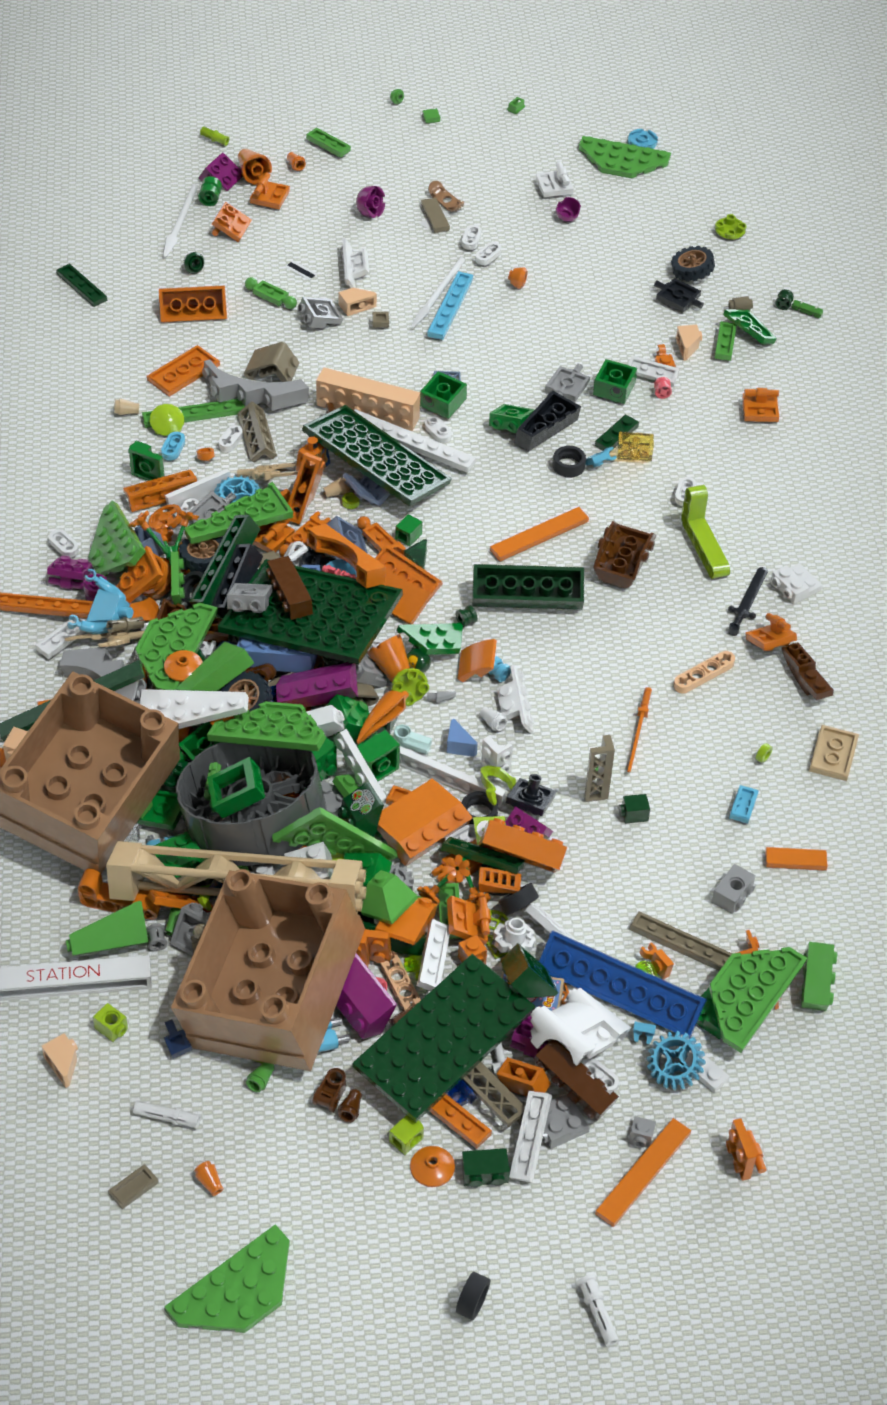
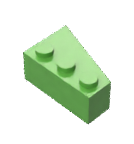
M809 941L804 951V956L808 959L805 967H803L804 980L802 984L801 1008L827 1011L829 1005L833 1004L834 993L830 992L831 985L835 983L836 972H832L833 964L836 965L837 952H834L835 945Z

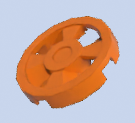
M175 504L159 508L150 516L149 526L152 530L157 526L162 529L163 524L175 528L181 523L182 518L178 513L175 518L172 514L176 513V508L180 510L181 508Z

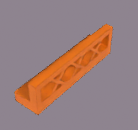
M190 469L124 487L123 490L128 498L130 510L134 512L166 503V494L197 482V477Z

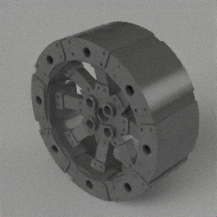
M219 742L198 754L191 763L187 764L180 774L176 786L177 799L187 833L192 841H196L201 850L285 856V853L298 850L304 845L298 844L294 847L290 846L287 841L273 842L272 835L297 819L309 814L314 809L321 807L327 811L316 759L312 751ZM250 757L260 767L265 798L225 818L218 814L209 820V815L213 811L210 807V801L204 799V791L207 790L205 786L208 773H210L208 771L210 763L217 762L221 765V770ZM246 777L221 788L222 799L246 788ZM292 792L300 794L297 798L283 796ZM232 860L237 866H250L262 864L258 862Z

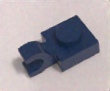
M173 1019L164 1022L169 1032V1035L164 1037L172 1059L192 1051L193 1049L184 1029L177 1031Z

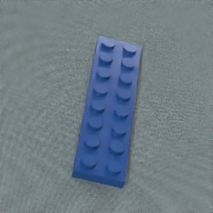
M554 930L551 931L539 960L548 969L550 976L562 978L569 985L578 989L582 988L591 995L675 1033L679 1031L682 1036L688 1033L689 1039L694 1032L707 1001L706 998Z

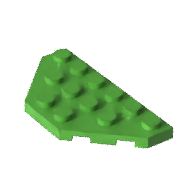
M582 136L579 144V150L582 153L585 152L587 158L598 166V170L601 173L631 179L637 177L639 173L643 172L646 174L655 171L657 167H667L671 158V152H666L665 150L645 148L593 138L591 136Z
M113 500L103 508L88 557L96 573L107 576L109 572H119L125 566H135L146 552L134 530L128 525L129 522L118 503Z
M197 603L188 610L183 611L181 609L172 612L166 618L150 620L135 650L156 690H177L176 688L182 682L174 681L166 675L164 670L165 660L169 655L180 650H188L197 654L218 613L217 607Z
M264 702L259 704V708L250 712L248 710L246 713L234 715L233 719L225 722L219 720L213 724L207 733L208 741L319 751L326 739L324 731L319 729L316 721L311 715L307 714L303 705L278 702Z
M784 947L781 950L770 951L769 949L759 950L742 955L741 953L732 954L709 986L723 1042L742 1053L808 958L791 947Z
M276 1224L165 1305V1312L179 1328L191 1326L202 1327L203 1330L221 1331L222 1329L246 1333L282 1305L290 1240Z

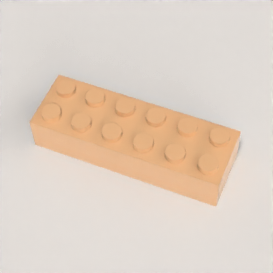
M325 367L316 380L317 406L326 408L327 403H333L334 408L338 409L347 405L352 410H359L410 431L414 430L420 418V392Z

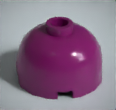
M366 186L359 191L356 205L362 215L371 218L382 215L386 203L383 202V197H385L383 189L379 186Z

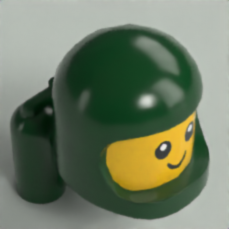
M413 645L411 651L407 654L410 668L419 669L424 673L430 668L431 658Z

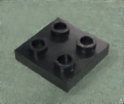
M531 774L529 781L519 778L508 794L506 804L513 807L516 806L534 815L543 816L555 798L556 790L540 785L541 776Z

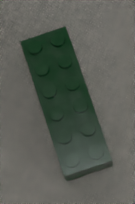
M473 565V607L583 610L584 567Z

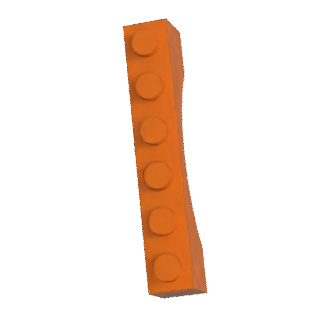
M327 524L307 528V545L316 552L333 555L348 562L356 571V581L362 586L370 588L385 584L387 571L386 566Z

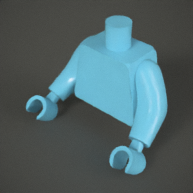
M88 569L93 574V577L89 578L85 575V580L88 582L94 581L95 585L100 589L97 591L87 620L80 622L76 615H70L68 619L73 620L75 623L68 622L67 626L70 629L79 627V630L90 634H104L108 632V629H112L106 628L107 621L120 620L122 617L132 618L133 609L119 588L101 576L97 577L95 570Z

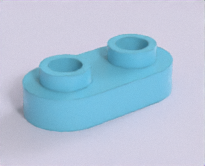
M172 432L168 435L161 448L164 459L175 460L178 458L185 445L183 433Z

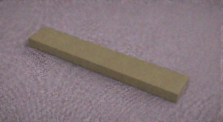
M638 911L629 930L718 971L721 970L733 954Z

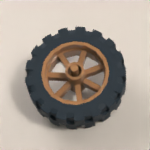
M701 246L681 249L682 251L676 252V255L671 260L672 271L675 277L686 282L704 279L705 276H709L714 271L715 267L712 251L707 249V247L702 248Z
M220 536L191 544L188 539H184L179 546L180 559L183 558L184 569H189L190 572L200 571L205 573L223 538Z
M251 671L248 673L242 672L221 689L222 692H246L251 700L248 704L249 712L259 708V704L273 700L272 689L268 682L259 674ZM249 686H255V687L249 692Z

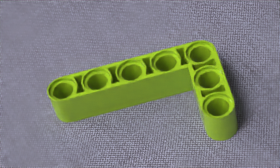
M704 484L688 487L685 490L682 525L709 577L715 579L729 576V562L705 519L708 501L707 488Z

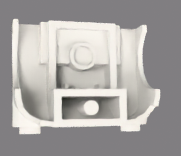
M582 988L571 990L567 995V1003L552 1011L545 1006H538L531 1013V1023L533 1025L530 1031L532 1044L538 1049L546 1040L549 1042L552 1039L558 1040L568 1048L572 1055L573 1063L576 1066L579 1065L584 1055L590 1059L612 1047L618 1038L623 1041L631 1029L629 1025Z

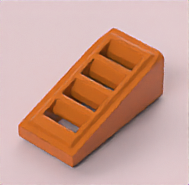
M480 867L479 892L516 893L521 889V874ZM502 880H506V885L502 884ZM511 880H515L514 886H510Z

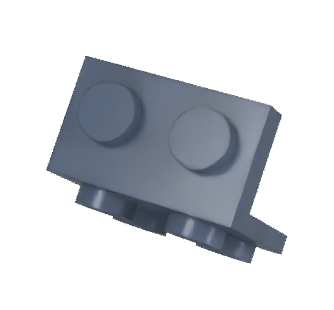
M347 473L343 474V477L346 479V485L355 490L354 494L361 500L364 498L371 505L374 503L381 506L390 496L387 490L377 485L367 476H363L361 480H358Z

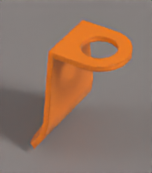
M148 597L143 601L130 603V607L133 609L132 618L143 617V620L139 621H150L157 618L160 608L153 598Z

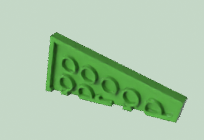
M271 482L267 488L256 490L254 495L244 496L225 506L223 511L212 513L210 518L206 520L200 519L185 527L184 532L191 544L224 536L235 515H250L258 526L293 518V510L275 484Z
M321 807L314 809L309 814L297 819L272 835L273 842L287 841L290 846L294 847L298 844L308 847L324 842L331 855L340 853L345 857V853H380L389 861L398 857L395 849Z

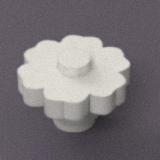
M512 918L510 921H506L504 925H497L493 934L494 946L500 952L505 953L509 952L519 943L528 952H531L536 941L535 937H533L534 930L525 924L522 919Z

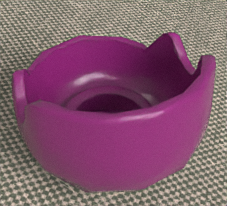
M565 197L563 201L558 202L556 214L565 222L574 221L580 213L581 205L575 198Z

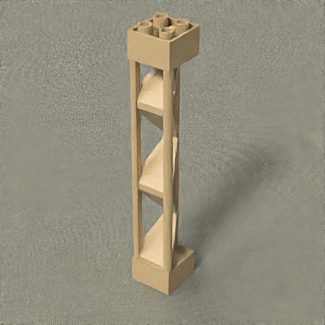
M118 841L106 864L110 899L134 901L139 890L218 896L221 888L192 885L207 878L224 883L229 870H240L232 860L283 864L284 866L274 875H256L310 884L322 882L326 883L329 887L346 889L357 914L358 911H362V899L366 898V887H363L366 870L362 869V861L324 860L142 845V843ZM155 854L207 859L195 869L165 866ZM311 867L334 869L331 879H321ZM174 875L186 877L179 882ZM146 877L156 883L143 882V880Z

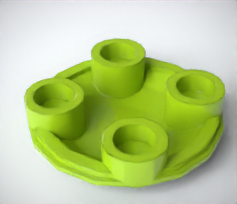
M728 214L715 223L716 232L723 238L738 239L746 232L747 225L733 214Z
M162 404L153 409L150 415V424L157 435L168 436L172 432H181L184 425V416L177 406Z
M408 668L400 671L393 678L391 690L401 693L407 691L409 697L406 699V705L411 706L414 702L422 699L429 691V685L423 672L419 669Z

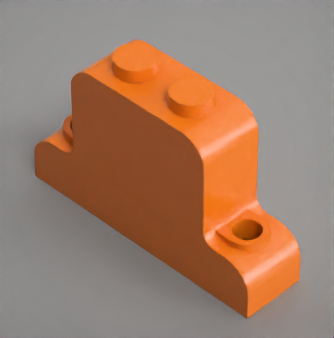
M307 452L303 455L288 505L293 510V518L289 519L299 525L305 516L308 506L316 495L326 464L322 458ZM295 507H298L300 511L297 512L295 510Z

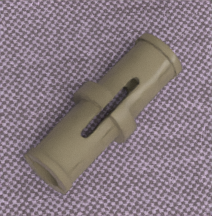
M141 616L136 618L122 617L120 620L107 621L106 628H112L108 629L110 633L116 631L129 632L131 629L144 628L145 621H139L143 620Z

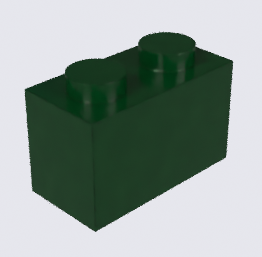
M507 1148L462 1151L461 1164L464 1186L480 1187L489 1184L500 1186L504 1183H509L510 1170Z

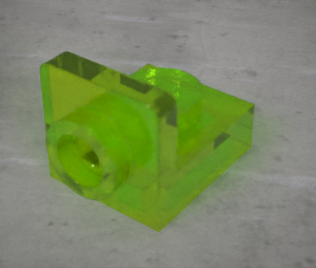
M413 955L404 958L403 966L407 973L414 972L415 981H418L423 955Z

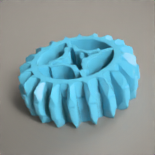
M234 475L233 478L227 477V480H221V483L217 484L214 493L219 497L225 498L230 492H233L236 495V498L231 502L233 503L244 496L254 495L255 491L260 487L258 483H255V480H250L249 477L243 478L242 475L240 477Z
M676 1031L675 1037L672 1036L671 1032H668V1038L666 1039L660 1035L661 1042L654 1041L653 1045L656 1048H649L648 1050L651 1056L647 1057V1061L650 1062L647 1068L652 1071L651 1077L657 1078V1084L663 1083L666 1089L670 1084L673 1090L677 1089V1085H680L681 1089H685L684 1083L687 1082L692 1086L693 1082L691 1079L699 1080L700 1078L697 1073H703L704 1069L701 1066L706 1064L705 1059H702L705 1053L701 1051V1044L696 1043L695 1037L689 1039L688 1033L683 1034L681 1037L679 1031ZM673 1046H680L677 1050L669 1049ZM689 1051L693 1053V1062L690 1067L685 1062ZM663 1054L667 1062L664 1065L665 1068L661 1071L659 1063ZM671 1057H672L673 1059H674V1058H677V1060H678V1057H679V1059H680L682 1065H681L679 1062H678L677 1064H676V1062L673 1063ZM676 1071L684 1072L681 1075L672 1076Z

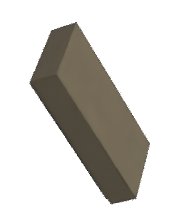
M144 1164L109 1189L108 1192L123 1210L157 1185L159 1181Z

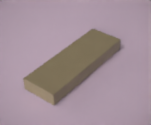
M437 199L421 200V206L434 233L449 231L450 225Z

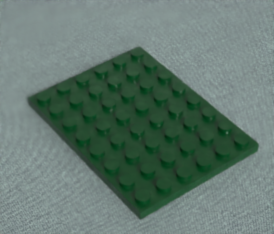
M268 559L264 560L248 584L271 585V580L267 579L265 571L268 569ZM294 565L312 599L313 614L291 620L289 614L284 612L282 602H279L277 598V591H274L272 588L269 605L265 611L261 613H254L252 610L235 612L233 609H230L218 625V632L359 665L403 596V589L386 585L365 588L354 578Z

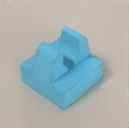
M635 1021L633 1029L634 1041L638 1042L639 1036L644 1032L647 1037L646 1044H650L655 1034L656 1025Z

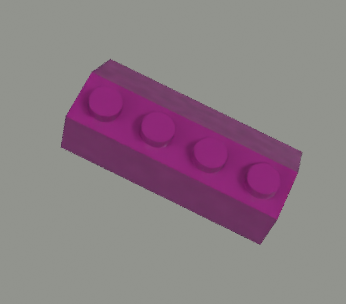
M345 662L281 676L276 685L277 702L300 704L306 708L329 703L337 694L350 698L358 697L356 664Z
M356 953L336 1006L362 1039L382 1034L397 1003Z

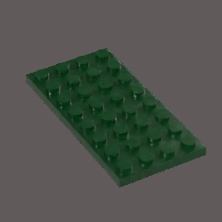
M347 405L303 425L302 431L309 437L317 438L318 443L333 452L337 457L347 462L348 465L360 471L364 476L370 478L408 506L449 485L452 480L451 477Z
M471 954L352 1063V1067L416 1123L529 1017L536 1006L522 994H515L510 989V984L474 954Z

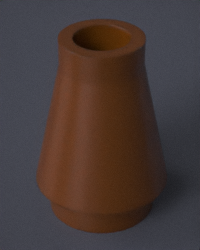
M351 1089L338 1107V1116L344 1122L351 1123L359 1117L362 1093L359 1090Z

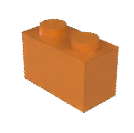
M509 1057L506 1058L497 1072L499 1080L509 1091L526 1097L529 1091L545 1093L551 1085L543 1068Z

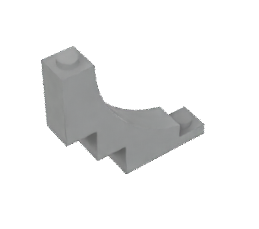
M106 647L64 651L60 660V668L67 677L73 671L78 674L87 675L92 680H96L126 665L123 660L112 661L113 658ZM142 678L114 692L140 704L141 691L146 689L147 684Z

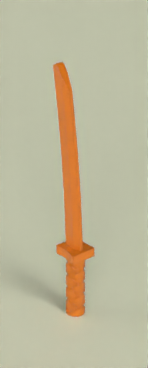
M645 687L641 706L638 707L637 716H640L627 772H631L643 718H648V705L652 692L650 687Z

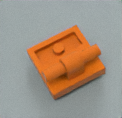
M266 172L256 184V188L250 197V203L280 209L290 192V186L269 182L268 180L271 175Z
M225 202L212 222V225L215 227L212 234L217 236L222 231L239 242L252 219Z
M767 388L744 389L742 395L744 421L779 422L777 401L779 390H767Z
M290 519L259 526L260 531L253 545L266 552H277L285 544V540L295 532V529L287 526Z
M767 613L765 616L771 625L745 632L746 640L764 651H771L775 647L786 646L790 642L797 641V633L790 630L791 625L782 617Z
M451 895L447 899L449 934L463 939L478 935L485 945L488 942V935L490 934L489 923L491 922L487 898L480 897L479 905Z
M742 1118L733 1120L731 1129H729L726 1147L728 1153H732L734 1158L735 1172L740 1174L742 1181L751 1179L754 1164L758 1173L767 1171L762 1159L764 1155L759 1143L755 1141L752 1131H746Z

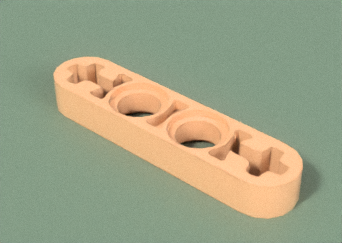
M729 651L720 652L678 675L674 681L675 691L687 693L730 670L734 666L735 655ZM714 666L716 667V670L712 671L709 670L707 667ZM700 674L702 678H694L692 675Z
M391 951L393 967L390 968L388 961L381 962L380 966L404 1011L410 1007V1002H412V1005H415L421 999L396 952ZM396 973L403 976L400 980H394L391 977ZM402 990H409L411 995L403 997L400 995V992Z

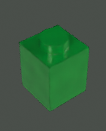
M408 514L395 526V539L410 547L422 535L423 522Z

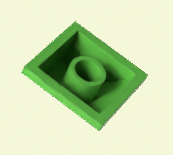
M380 870L367 883L366 898L363 900L361 914L392 925L418 899V896L395 874Z

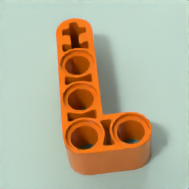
M95 869L84 870L78 886L79 899L83 905L116 912L137 901H142L144 919L155 920L157 918L161 905H155L148 898L149 891L139 890L134 901L110 899L108 883L103 882L101 873Z

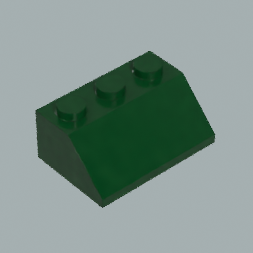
M519 943L500 960L503 966L502 971L507 975L505 978L510 983L509 987L515 994L518 995L520 993L525 998L549 997L558 994L548 969Z

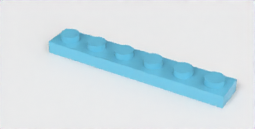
M458 271L428 330V337L444 340L472 284L474 275Z

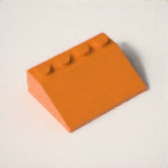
M432 778L383 809L377 830L388 845L397 851V856L402 864L408 866L443 843L446 837L468 825L473 817L457 798Z

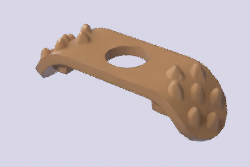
M432 181L429 184L428 191L430 195L436 198L438 203L448 211L454 212L459 210L461 206H464L465 202H461L448 192L441 182ZM445 198L452 199L450 202H443Z

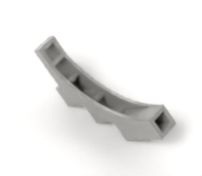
M211 360L204 361L203 376L210 382L211 394L219 402L236 398L245 406L251 401L255 404L264 402L271 411L308 402L309 387L302 379L288 382L251 381L238 378L218 369Z

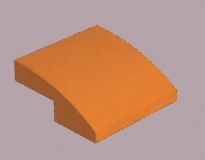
M488 639L480 641L461 650L457 679L465 682L475 674L483 677L493 670L497 640Z

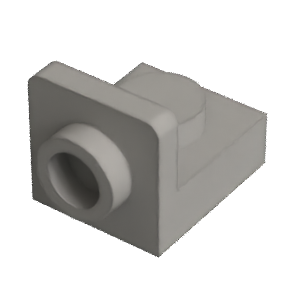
M635 1116L628 1143L634 1144L639 1148H649L656 1121Z

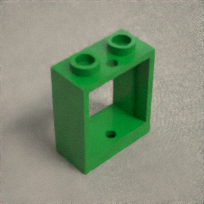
M250 757L207 777L209 785L207 790L211 796L210 807L214 813L217 812L222 818L265 798L260 767ZM246 777V788L222 799L221 788Z

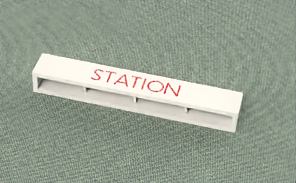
M150 955L110 959L97 958L86 961L74 960L62 963L51 962L49 964H29L26 966L0 968V1001L152 988Z

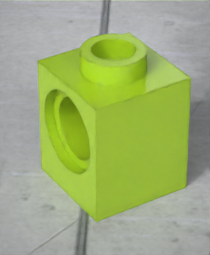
M109 1003L93 1016L94 1028L112 1042L118 1037H122L128 1029L127 1017Z
M407 1115L389 1130V1142L404 1155L413 1149L424 1137L423 1124L419 1120L415 1123Z

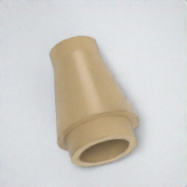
M121 398L119 400L115 399L114 413L118 415L139 414V403Z
M340 477L324 487L325 496L342 495L350 491V487L345 483L346 479Z

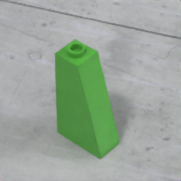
M224 642L176 689L186 691H217L252 666L254 662L245 649Z
M137 901L69 934L70 939L66 940L67 951L72 952L73 956L148 943L142 901Z

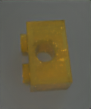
M619 432L617 459L652 461L654 434Z

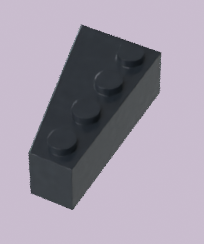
M552 390L517 429L514 443L530 451L576 422L581 406Z

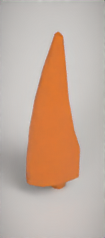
M388 691L382 696L365 720L359 733L357 744H360L375 731L396 719L406 709V699L409 697L407 691L402 693Z

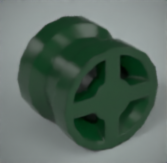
M787 289L781 290L775 301L777 308L781 310L789 309L794 299V294Z
M468 605L463 610H456V619L458 623L463 624V627L468 626V623H476L478 621L477 613L473 606Z

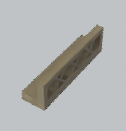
M251 401L237 413L250 460L255 462L262 455L274 459L277 453L264 409ZM249 412L247 419H244V415ZM250 423H252L251 429H250V431H249V430H248L249 425H250ZM253 435H256L254 441L251 442ZM258 446L260 450L255 453V450Z
M610 734L602 736L601 747L590 748L584 793L585 802L606 800L609 797L615 754ZM595 790H598L597 794H591Z
M480 1062L462 1081L507 1128L516 1121L521 1125L525 1106ZM475 1078L483 1087L476 1086L473 1083V1079ZM488 1093H489L497 1102L490 1101V1100L488 1099ZM502 1108H504L512 1117L508 1119L502 1113Z

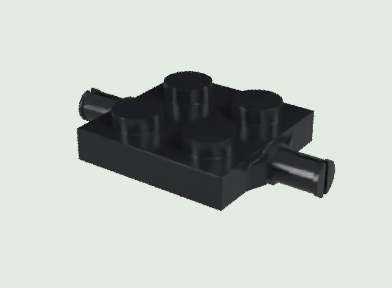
M676 278L666 284L658 280L654 283V287L661 289L656 296V300L681 312H684L692 305L700 309L704 306V302L697 300L701 296V290Z

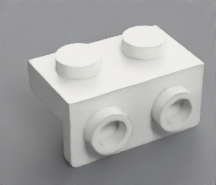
M490 736L484 738L482 743V767L487 765L497 766L508 773L511 769L513 746L509 743L501 748Z

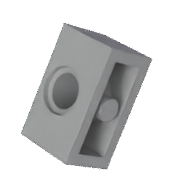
M734 864L715 888L712 903L733 914L737 908L740 909L743 906L747 894L751 895L756 887V884H754L756 875Z

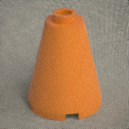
M242 149L238 153L241 172L247 182L256 185L266 172L271 174L272 164L265 155L249 149Z
M400 634L387 639L376 646V648L373 647L367 651L368 656L391 682L400 671L410 668Z

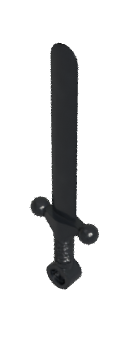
M765 567L757 569L739 608H735L732 605L728 607L730 613L734 612L737 615L734 622L729 624L728 633L735 636L739 634L743 618H756V614L749 612L768 573Z

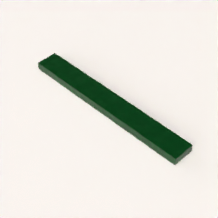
M137 660L93 681L112 691H116L145 678L140 661ZM51 700L1 722L0 737L3 742L6 741L13 727L25 731L30 730Z

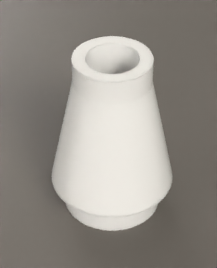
M483 707L480 711V716L494 731H502L506 727L508 720L505 714L488 707Z

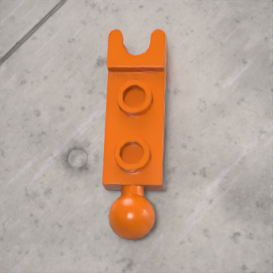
M315 512L309 521L285 540V545H282L279 549L280 556L284 557L289 545L293 542L301 541L307 547V528L327 524L331 519L328 517L320 520V512Z
M362 516L357 520V526L362 530V535L379 552L387 544L406 557V548L399 541L397 542L377 522L371 525L370 519L366 516Z

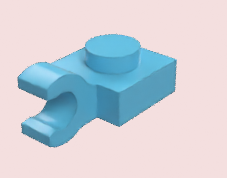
M606 448L604 451L586 458V466L593 465L596 467L602 465L603 460H615L617 456L611 457L609 455V452L614 448Z

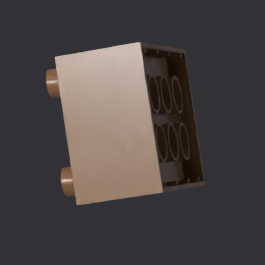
M72 671L0 769V828L83 870L95 869L102 874L117 842H124L180 760L179 723L165 717L159 710L149 709L94 682L87 675Z
M244 869L229 870L171 1006L173 1013L194 1049L306 1071L312 1070L365 931L364 924L360 915L357 914L347 890L329 887L326 883L322 882L310 884L251 874Z

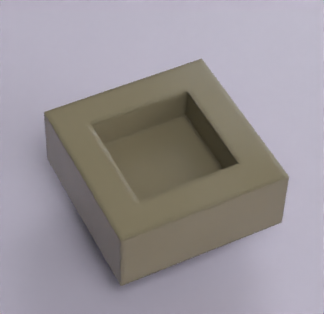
M372 312L373 328L389 327V312Z

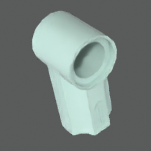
M403 724L396 726L394 729L393 738L401 747L428 754L432 738L412 732L409 726Z

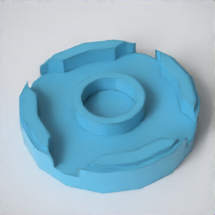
M635 129L628 136V144L654 149L658 143V136L651 130L647 132L644 129Z

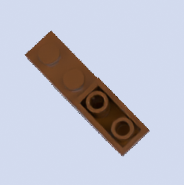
M799 642L781 648L789 669L807 696L812 695L815 700L833 696L834 689L816 670V662Z

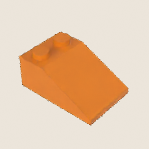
M418 898L392 925L379 921L375 931L389 932L391 938L415 945L428 931L429 923L432 919L434 920L438 904L433 903L428 898Z

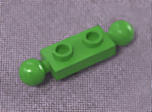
M249 277L245 281V287L248 290H253V294L275 305L280 306L284 303L288 309H293L297 305L296 298L289 296V292L262 280L258 284L257 280L253 277Z

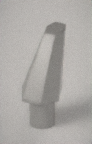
M456 691L427 693V700H434L436 703L456 697Z

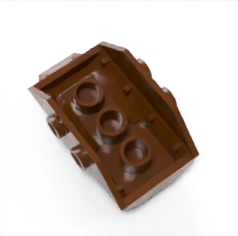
M612 521L610 526L605 528L604 538H600L598 543L599 550L593 566L598 579L621 588L630 587L643 563H647L649 551H653L654 540L657 535L652 532L647 533L623 526Z

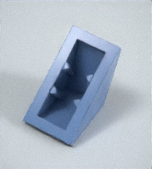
M452 719L447 739V753L471 757L476 756L478 743L455 719Z

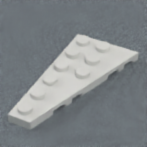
M142 689L140 704L149 709L161 711L165 717L179 723V729L246 713L248 711L249 697L246 692Z

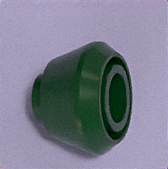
M191 252L184 257L183 263L187 272L197 274L203 269L205 261L199 252Z

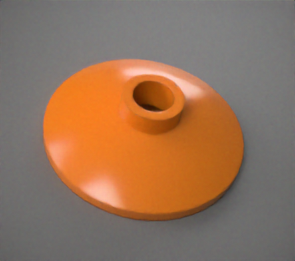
M180 650L167 657L164 663V670L166 675L172 680L183 682L203 662L198 654L188 650Z
M427 1146L421 1148L413 1155L410 1169L412 1176L418 1183L427 1187H439L446 1184L452 1178L455 1171V1162L447 1150L438 1146ZM430 1161H435V1162H437V1163H436V1164H430L429 1162H430Z

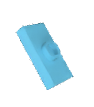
M740 785L729 819L748 824L759 790Z

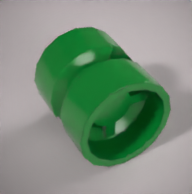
M212 176L203 179L198 199L203 205L214 206L217 204L222 189L221 181Z

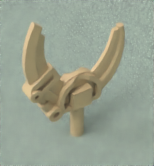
M297 463L260 465L254 469L237 470V476H251L252 480L264 477V480H270L279 476L297 475L298 471H276V469L296 467Z
M116 631L98 635L82 634L66 637L65 641L92 638V640L107 638V642L99 643L98 647H111L130 643L132 639H140L144 631L128 633Z

